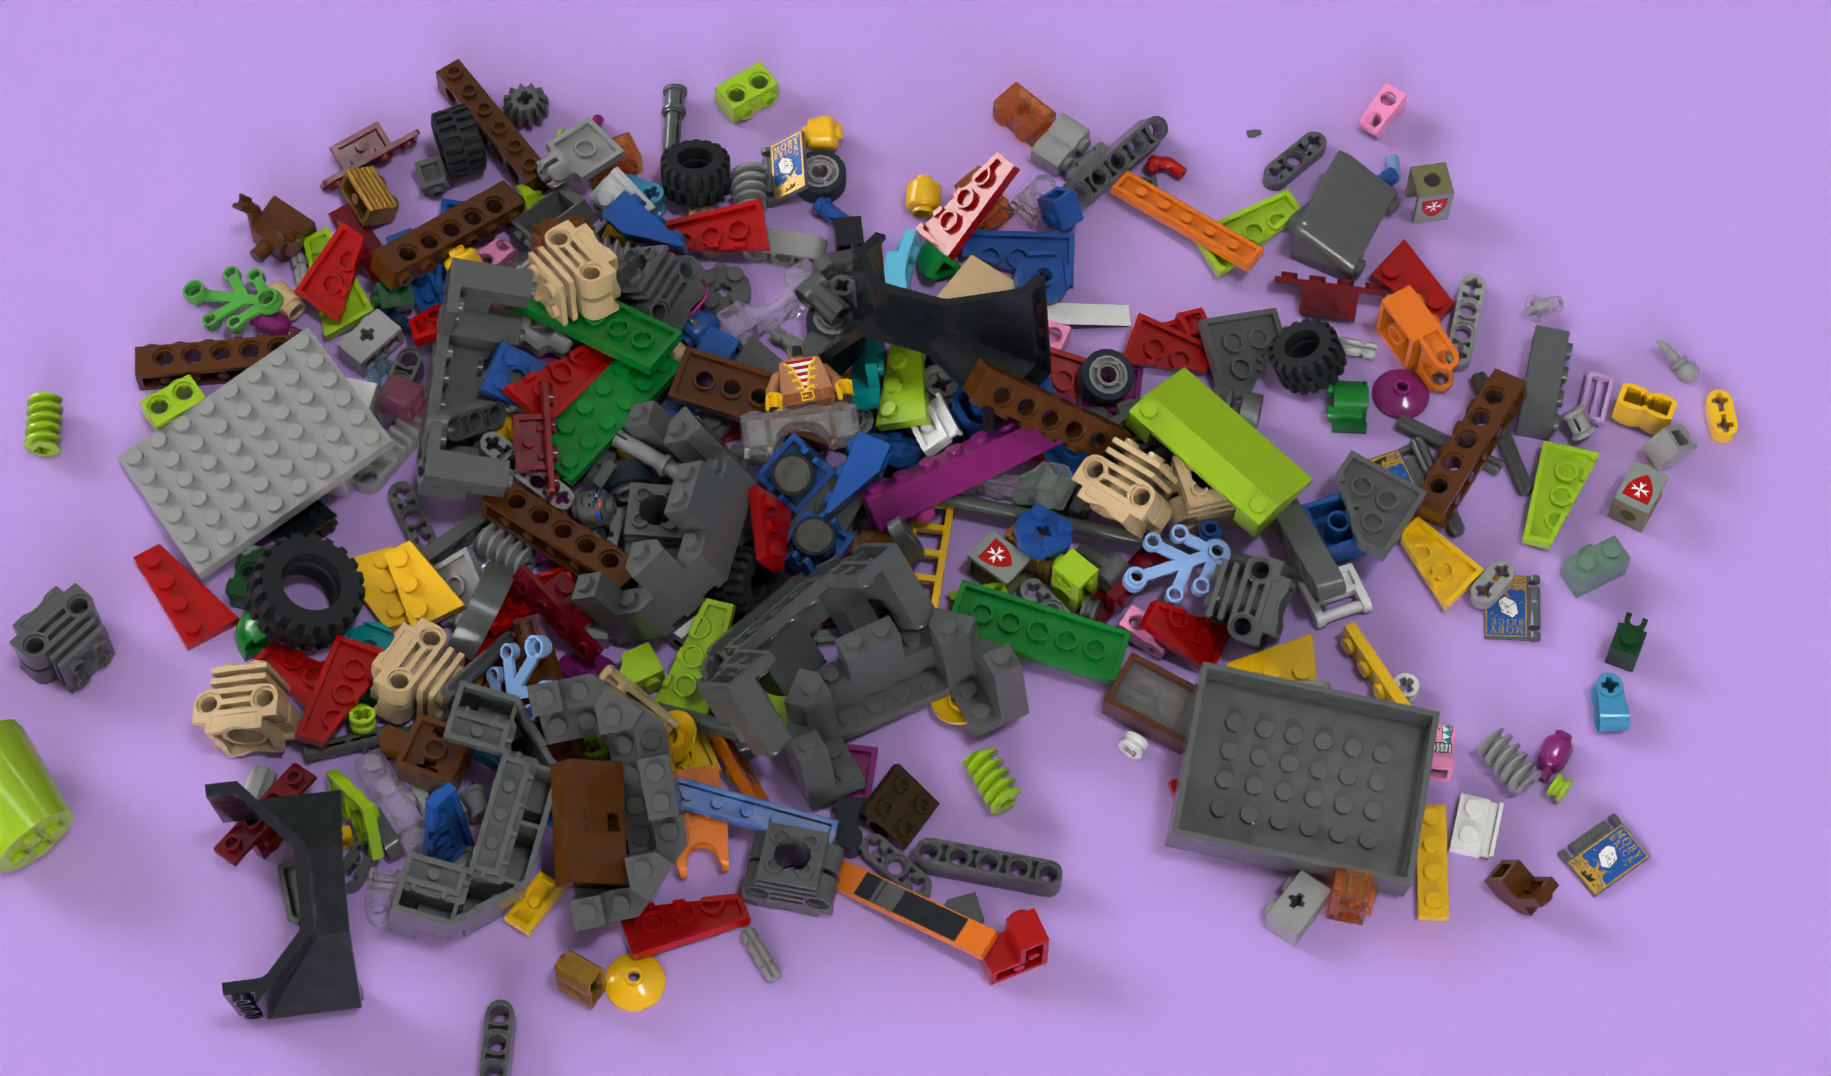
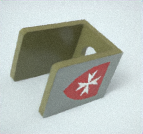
M1446 162L1410 167L1405 194L1406 197L1417 196L1412 218L1414 224L1448 219L1454 190Z
M1634 461L1613 498L1607 517L1642 533L1658 504L1656 500L1660 493L1662 497L1661 491L1668 480V475L1639 461Z
M991 530L967 555V574L982 585L1000 581L1007 586L1008 594L1014 595L1021 584L1029 579V573L1023 569L1030 563V557Z

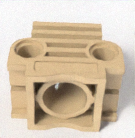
M569 220L558 224L545 234L546 249L543 246L537 248L538 256L533 251L528 253L529 266L527 270L534 271L532 282H537L535 300H540L546 307L550 317L556 318L563 326L568 324V316L572 321L578 319L577 310L583 317L589 320H600L619 310V305L614 301V299L621 296L620 285L616 279L618 257L610 248L598 242L594 231L586 223L577 228Z
M1114 437L1112 442L1124 454L1117 452L1109 446L1107 447L1106 452L1117 462V465L1097 454L1086 457L1072 477L1073 481L1082 485L1077 497L1089 503L1090 508L1104 518L1120 522L1129 533L1139 539L1143 537L1146 530L1160 535L1172 515V507L1154 487L1169 495L1172 489L1160 478L1162 477L1176 485L1178 479L1171 473L1173 468L1166 463L1164 464L1165 460L1150 451L1146 454L1141 451L1140 445L1131 439L1126 438L1125 441Z
M1173 456L1171 462L1173 470L1171 473L1178 479L1177 484L1174 485L1166 479L1160 478L1172 489L1169 495L1155 487V490L1172 507V515L1168 521L1170 531L1173 526L1182 524L1187 527L1189 534L1198 537L1199 526L1207 520L1217 522L1222 530L1239 527L1233 520L1236 508L1177 456ZM1174 531L1176 536L1183 535L1181 531Z
M423 617L420 618L414 627L403 622L398 628L391 645L385 651L379 653L371 664V674L374 680L373 686L370 688V697L378 700V703L373 708L377 716L394 724L407 722L415 712L416 717L418 713L439 720H443L449 711L447 707L453 700H448L445 695H442L441 689L445 683L464 668L465 654L459 652L454 659L455 649L449 647L446 651V633L444 629Z
M254 660L251 663L240 665L227 663L222 667L211 668V674L215 678H211L209 684L214 689L203 691L196 697L193 705L192 725L200 726L205 730V734L211 740H214V747L216 749L221 748L229 758L242 757L257 751L268 753L285 752L286 741L295 740V733L301 721L300 713L289 702L290 697L286 694V692H290V685L267 661Z

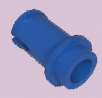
M819 197L812 208L816 216L824 217L831 224H833V218L849 217L848 214L832 204L829 197Z
M1213 520L1204 521L1198 530L1200 539L1206 542L1210 539H1219L1222 532L1221 526Z

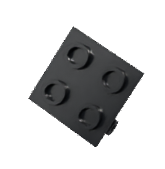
M317 500L270 533L277 539L283 537L290 539L292 534L299 533L303 534V537H307L309 533L319 535L318 539H321V537L323 538L335 530V526L338 525L337 515Z

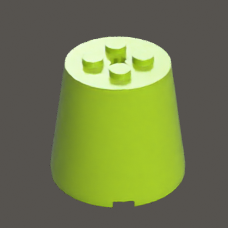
M14 719L0 721V872L8 873L28 865L50 851L53 845L67 832L74 819V813L25 729Z

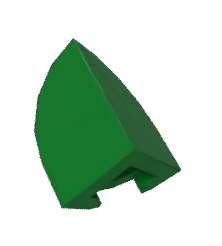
M928 239L925 240L918 256L920 271L926 277L934 280H939V278L949 275L953 277L962 266L944 254Z
M249 610L239 619L235 629V642L245 662L257 656L270 644L266 632L262 633L258 629L259 621L252 620Z

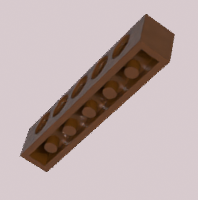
M457 59L436 71L439 92L452 107L464 103L470 109L479 129L484 147L515 185L524 184L534 191L541 190L542 194L551 189L546 185L551 182V179L544 183L537 172V161L541 158L463 63Z
M503 180L374 250L370 269L391 291L400 286H407L414 278L430 273L436 266L445 262L450 257L448 252L460 245H464L465 249L475 248L479 242L495 237L508 226L512 227L511 221L522 214L525 201Z
M290 332L283 335L263 334L258 337L247 338L232 337L223 340L205 339L200 342L188 343L178 341L173 344H147L135 347V377L140 391L163 389L175 379L183 378L188 374L191 375L198 386L226 384L299 334V332Z
M981 358L977 361L962 388L970 396L968 401L975 406L984 409L987 405L994 409L993 413L1005 420L1012 417L1018 420V425L1029 431L1036 428L1042 431L1041 435L1052 442H1056L1057 439L1066 442L1064 445L1078 454L1083 450L1089 453L1088 456L1097 454L1116 464L1117 462L1106 452L1107 447L1109 446L1122 454L1123 452L1112 442L1113 438L1117 437L1125 441L1126 438L1130 439L1132 437L1122 425ZM1003 388L998 396H994L997 389ZM1027 399L1025 405L1018 408L1019 403ZM1051 410L1049 416L1042 419L1043 414ZM1074 422L1072 428L1066 430L1067 425ZM1098 433L1097 437L1090 441L1091 436Z
M1496 368L1490 377L1484 378L1477 398L1471 399L1467 406L1465 417L1454 426L1452 438L1448 443L1445 442L1442 445L1435 465H1430L1426 471L1425 481L1420 488L1428 493L1426 499L1414 515L1415 517L1419 516L1429 523L1443 529L1446 528L1526 399L1527 388L1525 380ZM1451 468H1458L1454 471L1449 470ZM1444 490L1442 493H1435V491Z
M513 481L512 488L506 489L503 498L484 495L481 498L483 517L577 577L582 574L602 571L622 590L634 589L639 585L625 568L629 555L619 550L613 542L604 540L594 534L589 527L580 525L572 520L564 511H558L548 505L542 497L529 493L518 482Z

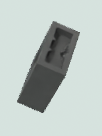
M564 183L513 219L511 223L516 230L513 232V235L521 246L525 245L529 252L533 251L538 254L537 248L543 246L546 249L545 234L551 228L566 220H569L575 228L584 223L590 227L598 219L587 201Z

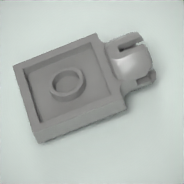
M587 117L546 143V151L549 154L537 161V172L544 183L553 179L546 184L552 189L573 179L582 185L623 159L625 151L590 117Z
M521 313V329L525 330L523 346L538 357L549 352L561 359L567 356L569 351L584 345V343Z
M464 547L433 566L466 605L482 574L472 547ZM464 610L440 621L441 625L449 627L453 624L456 626Z

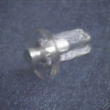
M1530 295L1525 300L1524 312L1531 322H1541L1544 315L1563 310V299L1558 296L1540 299L1537 295Z

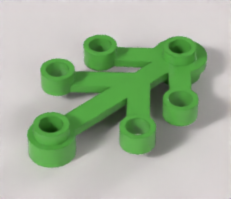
M228 266L222 273L223 278L232 286L234 292L209 290L200 280H191L183 288V295L190 304L202 305L206 301L227 303L216 311L208 312L203 316L202 323L208 331H216L220 328L222 319L244 306H252L239 315L230 316L226 322L231 333L239 334L245 330L246 322L260 314L271 315L276 313L284 302V298L278 290L268 288L265 283L266 276L259 268H254L247 274V280L252 287L256 288L257 295L247 292L241 281L242 274L236 266Z

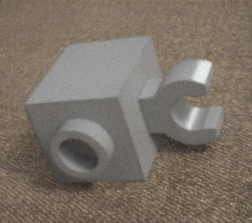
M1677 424L1664 427L1642 447L1649 461L1659 470L1676 465L1698 446L1693 443L1689 436L1690 433L1684 429L1683 425Z

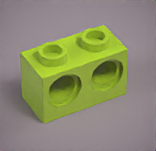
M759 61L715 87L716 104L735 125L742 120L749 119L762 108L773 105L779 99V84Z
M188 374L183 378L175 379L170 385L158 392L150 393L139 403L144 417L156 432L203 401L205 395L191 375Z
M1072 548L1065 555L1060 554L1054 560L1051 566L1052 577L1050 581L1051 592L1066 608L1075 613L1082 606L1086 596L1091 597L1097 591L1099 569Z

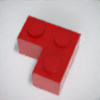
M1035 908L1027 911L1020 909L1010 914L1009 918H1006L1005 931L998 933V938L984 960L979 959L990 985L1047 963L1049 937Z

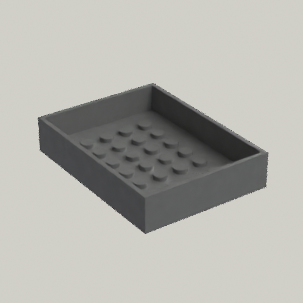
M1203 661L1196 675L1165 846L1298 874L1303 870L1313 878L1403 897L1413 884L1440 712Z

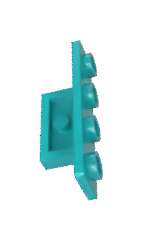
M866 338V352L853 364L852 384L855 395H851L852 410L867 411L873 408H880L881 375H885V342Z

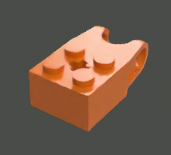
M1410 285L1383 298L1375 330L1405 370L1412 369L1431 391L1439 393L1448 391L1454 382L1452 370L1458 365L1459 354L1443 330L1438 316L1429 311L1422 295L1416 293ZM1446 354H1449L1453 359L1450 364L1447 362ZM1443 374L1448 382L1443 385L1436 384L1432 380V376Z
M718 764L677 771V776L722 788ZM685 812L690 842L676 861L680 878H688V858L692 852L702 848L708 849L716 855L722 872L729 871L728 823Z

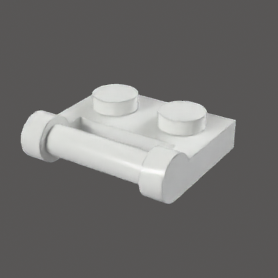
M1352 562L1338 567L1346 584V593L1317 603L1305 583L1298 581L1297 587L1311 614L1316 629L1326 627V624L1358 612L1364 614L1372 611L1371 601ZM1355 595L1357 601L1325 612L1320 607Z

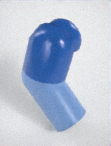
M1395 154L1385 157L1386 169L1377 175L1390 186L1399 182L1401 178L1399 157Z

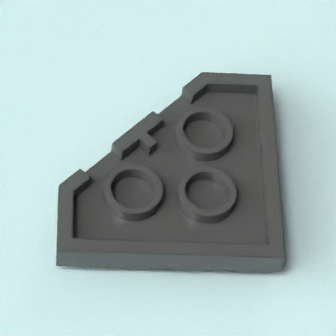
M1276 308L1201 319L1197 323L1215 386H1223L1221 399L1227 400L1230 388L1234 389V400L1242 399L1245 391L1251 392L1253 390L1254 384L1270 359V343L1275 342L1273 338L1276 334H1280L1282 332L1281 329H1283Z
M1351 450L1338 469L1336 479L1357 548L1383 562L1426 499L1428 492Z

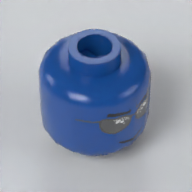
M697 310L688 317L687 323L681 330L683 334L681 342L686 346L697 349L696 344L700 335L703 332L706 333L710 326L719 329L721 327L719 321L711 312Z

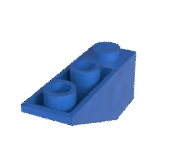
M624 190L602 213L605 221L626 240L651 246L667 245L669 250L684 254L689 252L685 244L687 239L677 229L671 232L665 226L667 221L658 212L654 211L651 214L645 208L647 203L636 193L631 196Z
M858 431L856 437L852 436L846 452L849 453L845 464L841 463L835 474V479L838 480L833 491L829 490L825 497L823 506L826 509L824 512L834 517L860 495L859 492L866 490L868 485L882 477L895 448L890 443Z

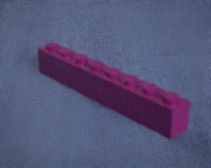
M1068 393L1057 394L1077 404V401ZM1051 410L1045 412L1042 419L1048 417ZM1009 418L995 434L985 431L977 432L971 436V439L961 444H952L944 452L936 456L925 457L920 460L919 464L909 469L898 470L891 478L871 483L866 490L859 493L871 522L879 531H883L888 528L887 522L898 516H902L905 520L1064 442L1059 439L1056 442H1052L1041 435L1042 431L1033 428L1032 431L1026 430L1017 424L1018 420ZM1074 422L1069 423L1066 430L1072 428Z

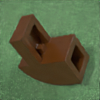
M1519 859L1501 860L1484 881L1501 901L1515 911L1528 916H1532L1538 907L1548 904L1553 898L1552 894L1559 886L1553 877H1534Z

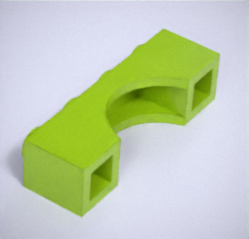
M649 642L622 653L620 669L622 674L648 693L654 692L662 686L661 684L665 679L664 669Z

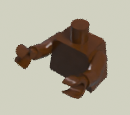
M242 193L239 194L238 203H233L232 205L234 209L247 214L252 238L256 244L249 253L260 264L270 255L280 262H286L292 257L297 256L304 249L305 238L317 232L313 220L275 195L263 211L258 204L252 201L251 197Z

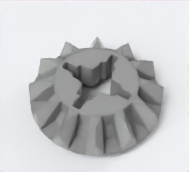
M938 364L927 367L925 369L928 377L926 392L929 394V401L936 398L935 394L939 392L950 406L958 384ZM936 379H938V382H940L942 385H946L945 393L941 391L940 388H935L937 383Z

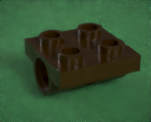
M893 764L860 808V811L868 818L866 824L872 832L882 835L887 840H891L902 850L907 849L940 803L900 764Z

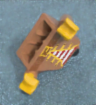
M792 346L786 350L788 361L779 363L778 372L773 373L765 391V410L769 411L771 407H778L781 417L833 408L835 407V392L837 393L838 400H842V394L850 393L854 396L853 384L850 379H843L828 364L822 363L819 356L805 357L802 346Z

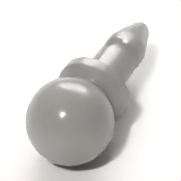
M1661 339L1656 341L1660 352L1665 354V357L1674 364L1670 369L1676 371L1677 378L1681 382L1692 383L1698 378L1699 368L1694 362L1687 361L1686 355L1680 358V355Z

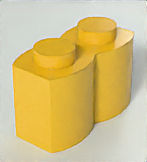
M1624 383L1611 417L1622 425L1640 427L1646 433L1655 436L1664 427L1670 426L1678 402L1668 395L1650 393L1639 385Z

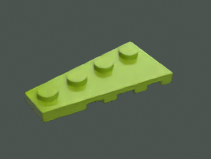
M1287 189L1219 219L1217 222L1257 245L1263 246L1286 228L1287 220L1301 207L1290 190ZM1195 243L1218 279L1236 267L1234 264Z

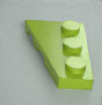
M337 768L325 772L329 791L342 790L345 798V808H342V815L347 822L352 821L359 841L361 843L368 842V854L371 859L375 861L383 858L384 853L377 819L380 818V813L375 802H370L361 789H357L348 776L345 777Z

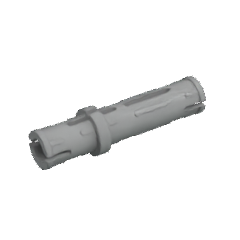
M623 430L618 432L620 437L615 435L612 442L613 447L622 450L655 469L659 476H667L674 480L679 463L674 461L673 456L660 453Z

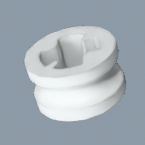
M1409 673L1397 675L1394 681L1399 688L1401 684H1404L1405 687L1406 684H1409L1411 686L1410 692L1407 693V690H1405L1403 694L1409 703L1414 701L1420 687L1418 679Z
M1125 732L1124 740L1118 743L1119 749L1130 758L1141 759L1143 756L1142 751L1148 748V742L1135 732Z

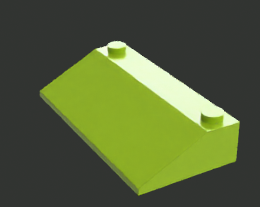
M1185 367L1149 391L1128 411L1125 426L1146 444L1155 437L1236 508L1233 520L1254 539L1314 480Z

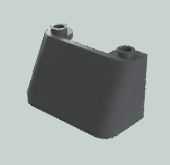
M1339 150L1297 223L1292 240L1290 259L1336 279L1353 281L1355 275L1360 277L1366 265V261L1362 260L1365 249L1383 217H1388L1390 213L1395 214L1399 207L1401 199L1397 198L1398 192L1353 156Z

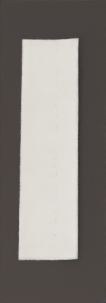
M1056 303L1047 306L1048 319L1061 324L1131 326L1129 305Z

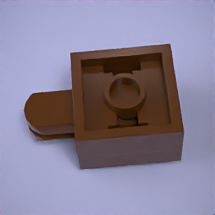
M418 713L410 732L388 726L379 736L382 754L396 759L394 766L398 780L432 792L437 788L443 787L447 782H450L458 791L477 750L442 740L447 722Z

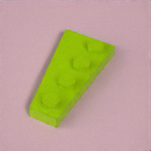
M328 226L305 238L304 248L309 269L333 236ZM356 277L341 324L318 309L325 339L329 342L356 327L366 315L372 314L375 311Z
M890 344L880 398V408L878 409L876 427L880 431L931 424V416L928 414L927 406L930 405L929 394L926 392L928 377L927 371L924 369L926 354Z
M1543 440L1522 544L1551 549L1599 458V452Z
M705 598L706 600L703 602L691 625L683 646L680 647L675 657L676 660L669 674L666 675L661 684L663 685L654 699L657 702L711 715L712 710L696 686L699 678L703 677L700 672L703 661L709 658L706 653L707 648L731 628L736 605Z

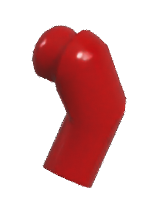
M1152 155L1144 166L1145 170L1151 174H1157L1161 168L1179 180L1187 172L1186 167L1169 156Z

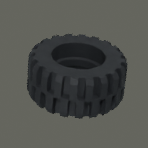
M299 533L292 534L290 539L287 537L278 539L259 558L246 586L248 590L246 604L252 606L249 614L252 620L259 621L258 629L262 633L268 632L271 635L270 640L276 644L278 641L285 643V648L292 650L296 646L301 647V651H311L314 646L317 650L327 648L330 643L333 644L336 635L343 636L350 629L362 609V601L365 598L366 589L362 586L365 580L363 573L356 571L359 566L354 558L349 559L347 556L348 551L344 547H336L333 545L334 541L329 538L325 540L318 539L319 535L309 533L307 537H303V534ZM289 575H303L312 578L326 591L330 607L322 610H309L296 605L284 592L281 578Z

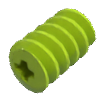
M38 392L32 394L27 400L28 408L26 411L24 447L34 455L53 457L61 452L59 444L62 441L60 436L62 427L60 425L63 422L61 415L64 412V408L60 405L63 398L59 395L49 392Z
M997 748L978 750L962 761V765L967 768V774L973 777V784L978 787L979 794L984 797V802L987 806H990V812L993 815H999L1011 809L1017 802L1016 797L1021 793L1019 786L1010 788L1016 780L1014 777L1005 778L1010 770L1008 767L1000 768L1004 763L1003 758L993 759L998 754Z

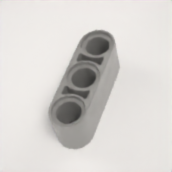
M767 227L771 251L743 252V255L747 260L755 263L814 272L812 264L818 257L826 253L828 242L823 237L813 234Z

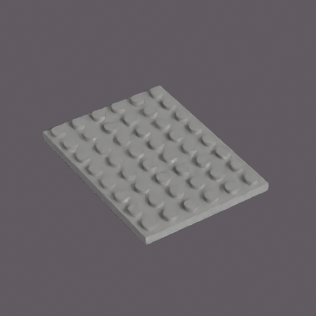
M307 327L205 397L203 401L119 456L118 460L194 571L203 580L395 447V444L309 327Z

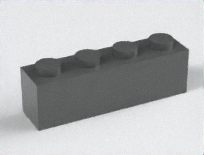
M1536 325L1525 376L1527 397L1519 409L1515 435L1549 441L1551 432H1557L1561 415L1555 414L1556 408L1562 407L1565 391L1560 390L1561 383L1566 384L1569 367H1565L1564 362L1565 359L1570 360L1573 343H1568L1570 331Z

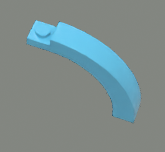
M906 228L903 239L898 241L897 251H887L884 262L885 283L911 290L913 272L922 247L917 229ZM926 354V358L935 362L930 356Z

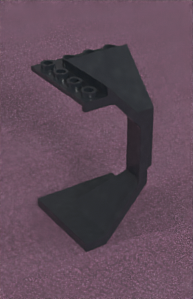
M875 232L862 246L851 244L858 316L817 355L824 364H828L840 376L866 352V338L927 354L961 388L965 385L979 358L1038 386L1052 373L1045 276L1035 274L1024 286L1017 289L944 299L885 283L882 243L886 240L885 234ZM1003 388L997 389L994 396H998ZM1027 399L1022 400V401L1019 403L1018 408H1019ZM987 405L984 409L981 408L984 431L995 434L1007 420L993 413L994 409Z
M237 781L205 784L206 798L223 823L261 818L292 847L300 912V929L265 976L256 979L222 983L225 999L239 1016H244V1019L247 1020L262 1018L263 1013L267 1019L361 1008V1001L364 1000L363 988L358 980L351 939L343 861L342 808H345V798L342 790L257 800Z

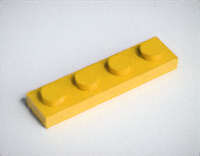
M1355 621L1344 626L1341 645L1348 655L1351 654L1357 662L1356 666L1360 675L1363 678L1367 677L1371 683L1374 696L1377 699L1411 706Z
M1425 804L1416 859L1417 920L1448 921L1446 805Z

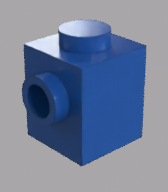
M1056 186L1037 199L1042 214L1041 219L1047 229L1068 232L1084 219L1074 189Z

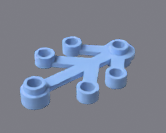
M1182 524L1173 526L1169 533L1170 540L1175 544L1183 543L1198 552L1189 555L1162 542L1160 535L1157 533H1148L1143 540V548L1147 552H1156L1172 561L1146 569L1130 567L1122 578V584L1127 591L1132 593L1140 592L1147 581L1178 572L1172 586L1164 594L1166 603L1173 606L1178 605L1183 599V588L1193 567L1204 564L1200 577L1196 578L1191 585V591L1197 597H1203L1208 593L1214 569L1217 564H1222L1223 558L1230 559V548L1227 543L1220 539H1210L1206 542L1189 534L1187 527ZM1174 531H1181L1184 537L1178 538ZM1154 539L1157 546L1149 545L1147 540ZM1212 549H1218L1221 555H1214ZM1137 574L1140 576L1141 580L1135 581L1132 579L1131 575ZM1196 584H1203L1205 586V590H1198ZM1175 592L1179 598L1172 599L1169 593Z
M531 635L526 639L524 648L527 658L517 675L515 660L520 656V647L516 643H504L500 648V656L503 659L504 668L501 666L490 667L486 673L490 689L502 692L501 684L505 682L507 694L518 696L520 699L529 698L525 684L539 660L546 658L551 653L552 642L545 635ZM542 680L538 684L550 682L552 680ZM530 704L525 705V710L531 721H540V715L532 716Z

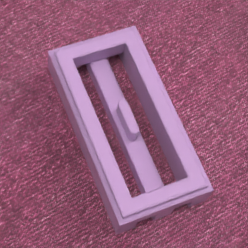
M1588 370L1580 405L1584 404L1586 406L1592 379L1597 380L1590 412L1586 416L1591 426L1596 424L1599 429H1603L1616 377ZM1603 381L1608 382L1601 416L1596 417L1595 413Z

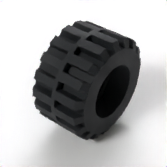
M462 103L432 113L431 127L447 173L453 179H457L485 170L487 157L479 129L470 109Z
M684 140L682 143L673 144L672 148H667L664 154H662L660 162L664 196H667V199L671 202L675 201V204L680 206L686 205V207L700 208L705 205H714L716 201H722L724 196L729 194L731 189L730 156L725 148H721L720 144L711 143L709 140Z
M1309 318L1303 319L1302 322L1295 321L1291 323V326H1285L1281 329L1282 332L1275 335L1273 338L1275 342L1270 343L1269 358L1282 386L1286 390L1289 389L1291 393L1296 394L1300 392L1301 395H1307L1308 392H1312V394L1319 393L1318 390H1326L1329 388V384L1336 383L1339 380L1338 375H1343L1345 371L1344 366H1346L1347 360L1345 351L1333 326L1331 327L1326 321L1321 323V320L1316 318L1312 321Z
M737 546L728 580L719 588L713 586L711 591L712 597H715L717 601L736 605L733 619H742L787 581V575H784L785 566L784 569L773 573L757 561L755 546Z

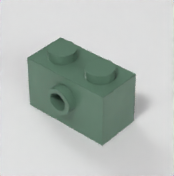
M1614 535L1595 545L1588 544L1582 547L1577 554L1565 559L1560 576L1575 598H1578L1625 575L1631 557Z

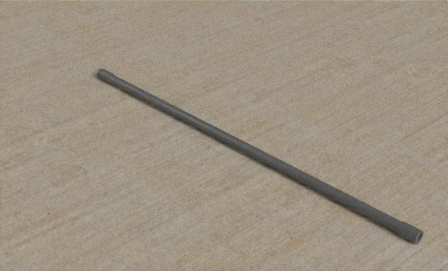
M732 444L730 447L731 452L739 461L744 459L751 466H763L773 455ZM880 477L877 481H884L888 478ZM957 494L938 503L1016 521L1022 513L1031 510L1030 508L964 494ZM1061 515L1073 524L1072 533L1143 547L1142 543L1147 533H1144L1143 537L1139 539L1124 528ZM1161 537L1162 542L1189 555L1198 552L1183 543L1175 544L1170 538ZM1154 539L1147 540L1149 545L1157 546ZM1212 549L1214 555H1221L1218 549ZM1231 551L1229 561L1233 565L1234 562L1240 563L1245 568L1248 560L1253 556ZM1285 563L1284 566L1290 567L1287 578L1304 583L1295 566ZM1263 567L1258 572L1268 574L1269 567Z

